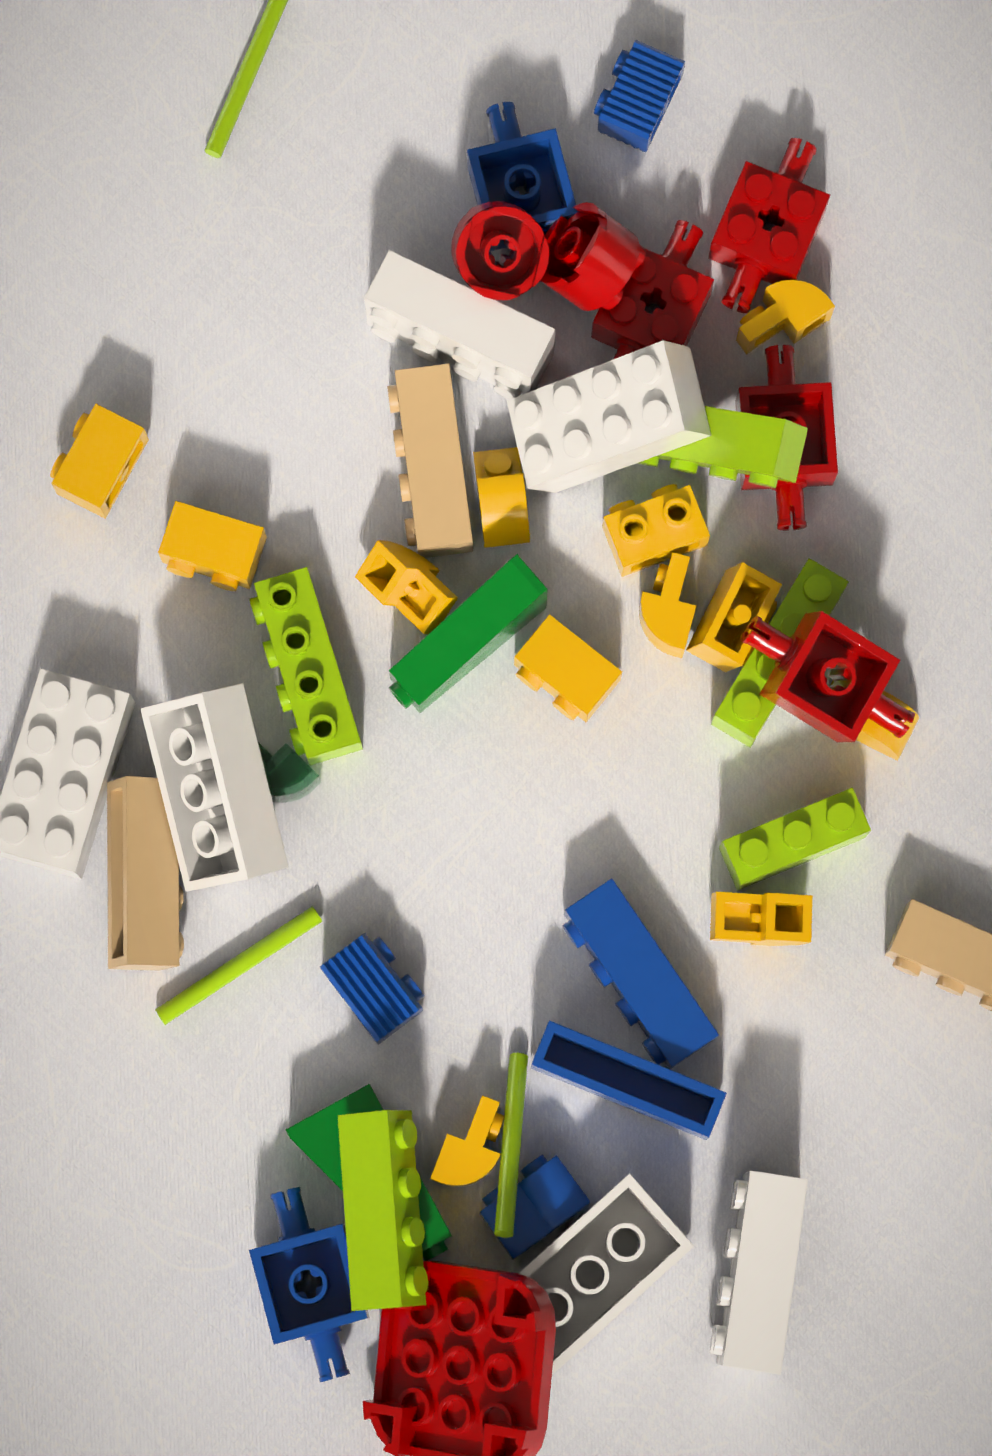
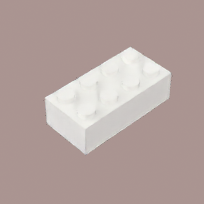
M388 250L364 297L367 324L372 326L371 331L375 335L389 342H395L396 339L404 341L413 346L412 351L428 361L436 362L437 358L450 363L454 365L453 371L465 379L477 381L478 378L494 384L493 389L507 399L536 390L554 356L555 328L496 300L486 298L473 289L391 250Z
M664 340L507 400L527 489L557 493L711 436L691 349L688 346Z
M40 668L0 796V857L78 879L83 878L107 799V782L113 779L136 704L130 693Z
M243 683L141 708L185 891L247 880L288 868L284 844Z
M750 1170L743 1174V1180L738 1179L733 1183L730 1209L737 1210L738 1215L736 1228L727 1229L723 1257L731 1258L729 1277H720L716 1305L725 1306L722 1325H713L710 1342V1353L718 1355L716 1364L781 1375L808 1179Z
M630 1173L519 1273L534 1279L547 1292L555 1310L556 1335L552 1375L694 1247Z

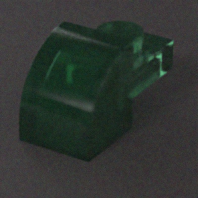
M258 742L273 802L286 803L299 800L311 793L321 783L319 775L287 743L272 756Z

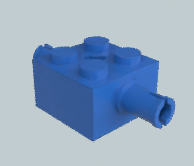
M502 102L504 109L502 113L505 121L502 120L498 103L487 108L486 114L489 117L495 143L467 150V168L477 205L494 201L517 205L529 213L539 223L544 234H546L560 216L568 220L578 212L572 208L576 206L556 128L521 136L514 103ZM524 186V190L528 194L520 195L516 188ZM500 240L498 246L491 245L489 252L508 247L504 244V240Z
M296 1187L287 1190L291 1210H288L284 1192L281 1191L270 1195L282 1237L278 1238L279 1242L251 1249L249 1253L273 1344L283 1343L300 1337H304L305 1341L310 1340L320 1376L319 1381L324 1382L333 1379L329 1358L332 1359L337 1378L350 1374L338 1332L342 1331L341 1326L370 1317L368 1310L351 1311L345 1225L339 1224L315 1231V1228H310L300 1193L301 1189ZM310 1270L313 1277L322 1278L323 1285L316 1288L317 1296L314 1298H310L308 1292H299L297 1288V1283L304 1280L303 1272Z

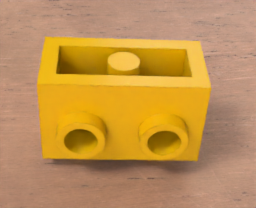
M95 403L90 414L83 413L77 421L72 434L75 441L68 454L62 452L58 456L52 467L50 477L54 478L51 484L58 495L106 519L149 438L143 427Z
M677 484L667 485L654 491L651 494L653 499L636 505L634 500H627L608 509L609 515L603 517L602 528L621 577L670 560L672 552L683 555L708 545L710 534L690 485L678 489Z
M175 501L158 554L162 563L167 564L166 569L176 575L193 578L195 572L211 577V584L225 590L237 591L238 586L250 589L267 536L264 527Z
M744 562L725 570L686 651L724 672L744 666L754 648L741 642L744 631L750 633L751 630L747 626L755 616H759L768 623L776 610L777 601H775V598L782 584Z
M550 614L514 657V666L519 669L516 676L536 692L541 687L555 698L552 702L553 706L571 720L578 716L587 722L621 681L622 671Z

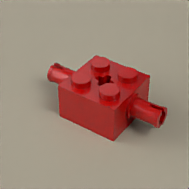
M791 138L777 172L770 171L748 161L743 166L711 242L708 259L736 270L727 292L722 298V303L730 309H733L738 294L742 293L737 312L748 313L761 280L774 284L779 281L798 279L830 199V194L802 183L811 160L817 151V148L808 141H806L801 156L797 158L802 139ZM767 222L774 224L771 231L763 229V225Z
M678 220L663 254H657L645 248V258L641 265L633 271L630 279L623 287V296L618 305L611 310L599 308L592 322L591 338L617 349L613 359L663 340L684 346L688 345L711 296L714 283L713 278L687 267L699 240L704 234L696 225H692L686 240H683L688 229L686 228L689 222ZM651 303L660 306L653 311V314L645 311V307H649Z
M774 345L765 349L768 386L739 387L735 408L738 412L786 419L808 428L796 483L778 480L776 488L750 483L748 482L750 475L740 473L741 490L772 489L776 491L777 529L789 531V526H791L790 512H792L794 531L807 527L803 488L832 486L838 474L832 383L796 384L794 347L791 345L782 346L783 351L780 352V364L778 345Z
M823 611L805 613L791 637L769 625L759 616H755L748 624L747 628L751 631L750 633L744 631L741 642L752 646L775 661V668L759 695L836 742H855L867 719L893 733L897 738L903 737L910 727L904 723L906 721L913 723L915 713L905 709L882 694L900 662V659ZM826 669H831L829 677L834 680L833 685L828 686L826 684Z

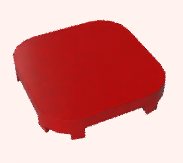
M423 1261L424 1269L428 1276L426 1305L385 1308L381 1311L373 1400L363 1401L364 1420L371 1419L377 1436L386 1445L383 1451L394 1456H535L543 1445L547 1430L556 1335L555 1310L547 1292L534 1279L519 1273L443 1261Z

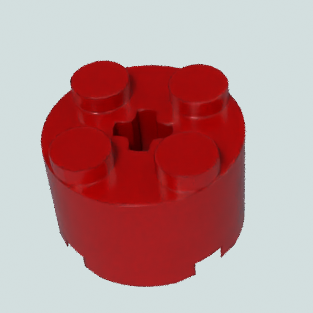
M494 201L472 207L460 220L452 237V258L458 273L475 292L489 299L511 300L519 297L541 281L548 266L549 245L541 226L524 209L508 202ZM500 240H504V244L511 251L509 255L502 254L499 261H495V257L489 252L491 245L498 246Z
M589 202L580 203L572 207L578 211L568 220L560 216L545 234L549 245V261L541 281L581 310L592 311L600 307L605 310H611L621 301L623 287L630 279L633 271L643 262L646 250L639 244L638 238L633 232L599 207Z

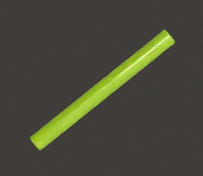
M268 0L204 150L208 155L221 158L288 0Z
M311 906L156 1008L155 1011L165 1025L323 922L314 907Z
M518 1052L509 1055L494 1229V1235L502 1238H509L514 1234L528 1056Z

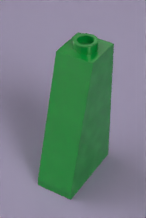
M516 554L389 670L390 679L393 682L388 687L405 709L413 705L421 713L545 610L548 589Z
M368 1084L286 1129V1132L290 1139L343 1191L338 1115L381 1111L384 1109L371 1085ZM421 1179V1189L418 1194L419 1212L425 1231L422 1252L423 1261H428L448 1250L444 1241L451 1238L452 1235Z

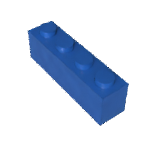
M612 878L565 909L564 915L568 922L563 924L562 927L577 948L582 945L586 946L594 958V961L589 963V967L603 987L610 983L621 998L615 1003L616 1007L630 1026L638 1023L648 1037L642 1042V1045L655 1064L660 1065L665 1062L671 1070L719 1036Z
M550 1020L531 1064V1069L704 1140L710 1137L727 1094L724 1091Z

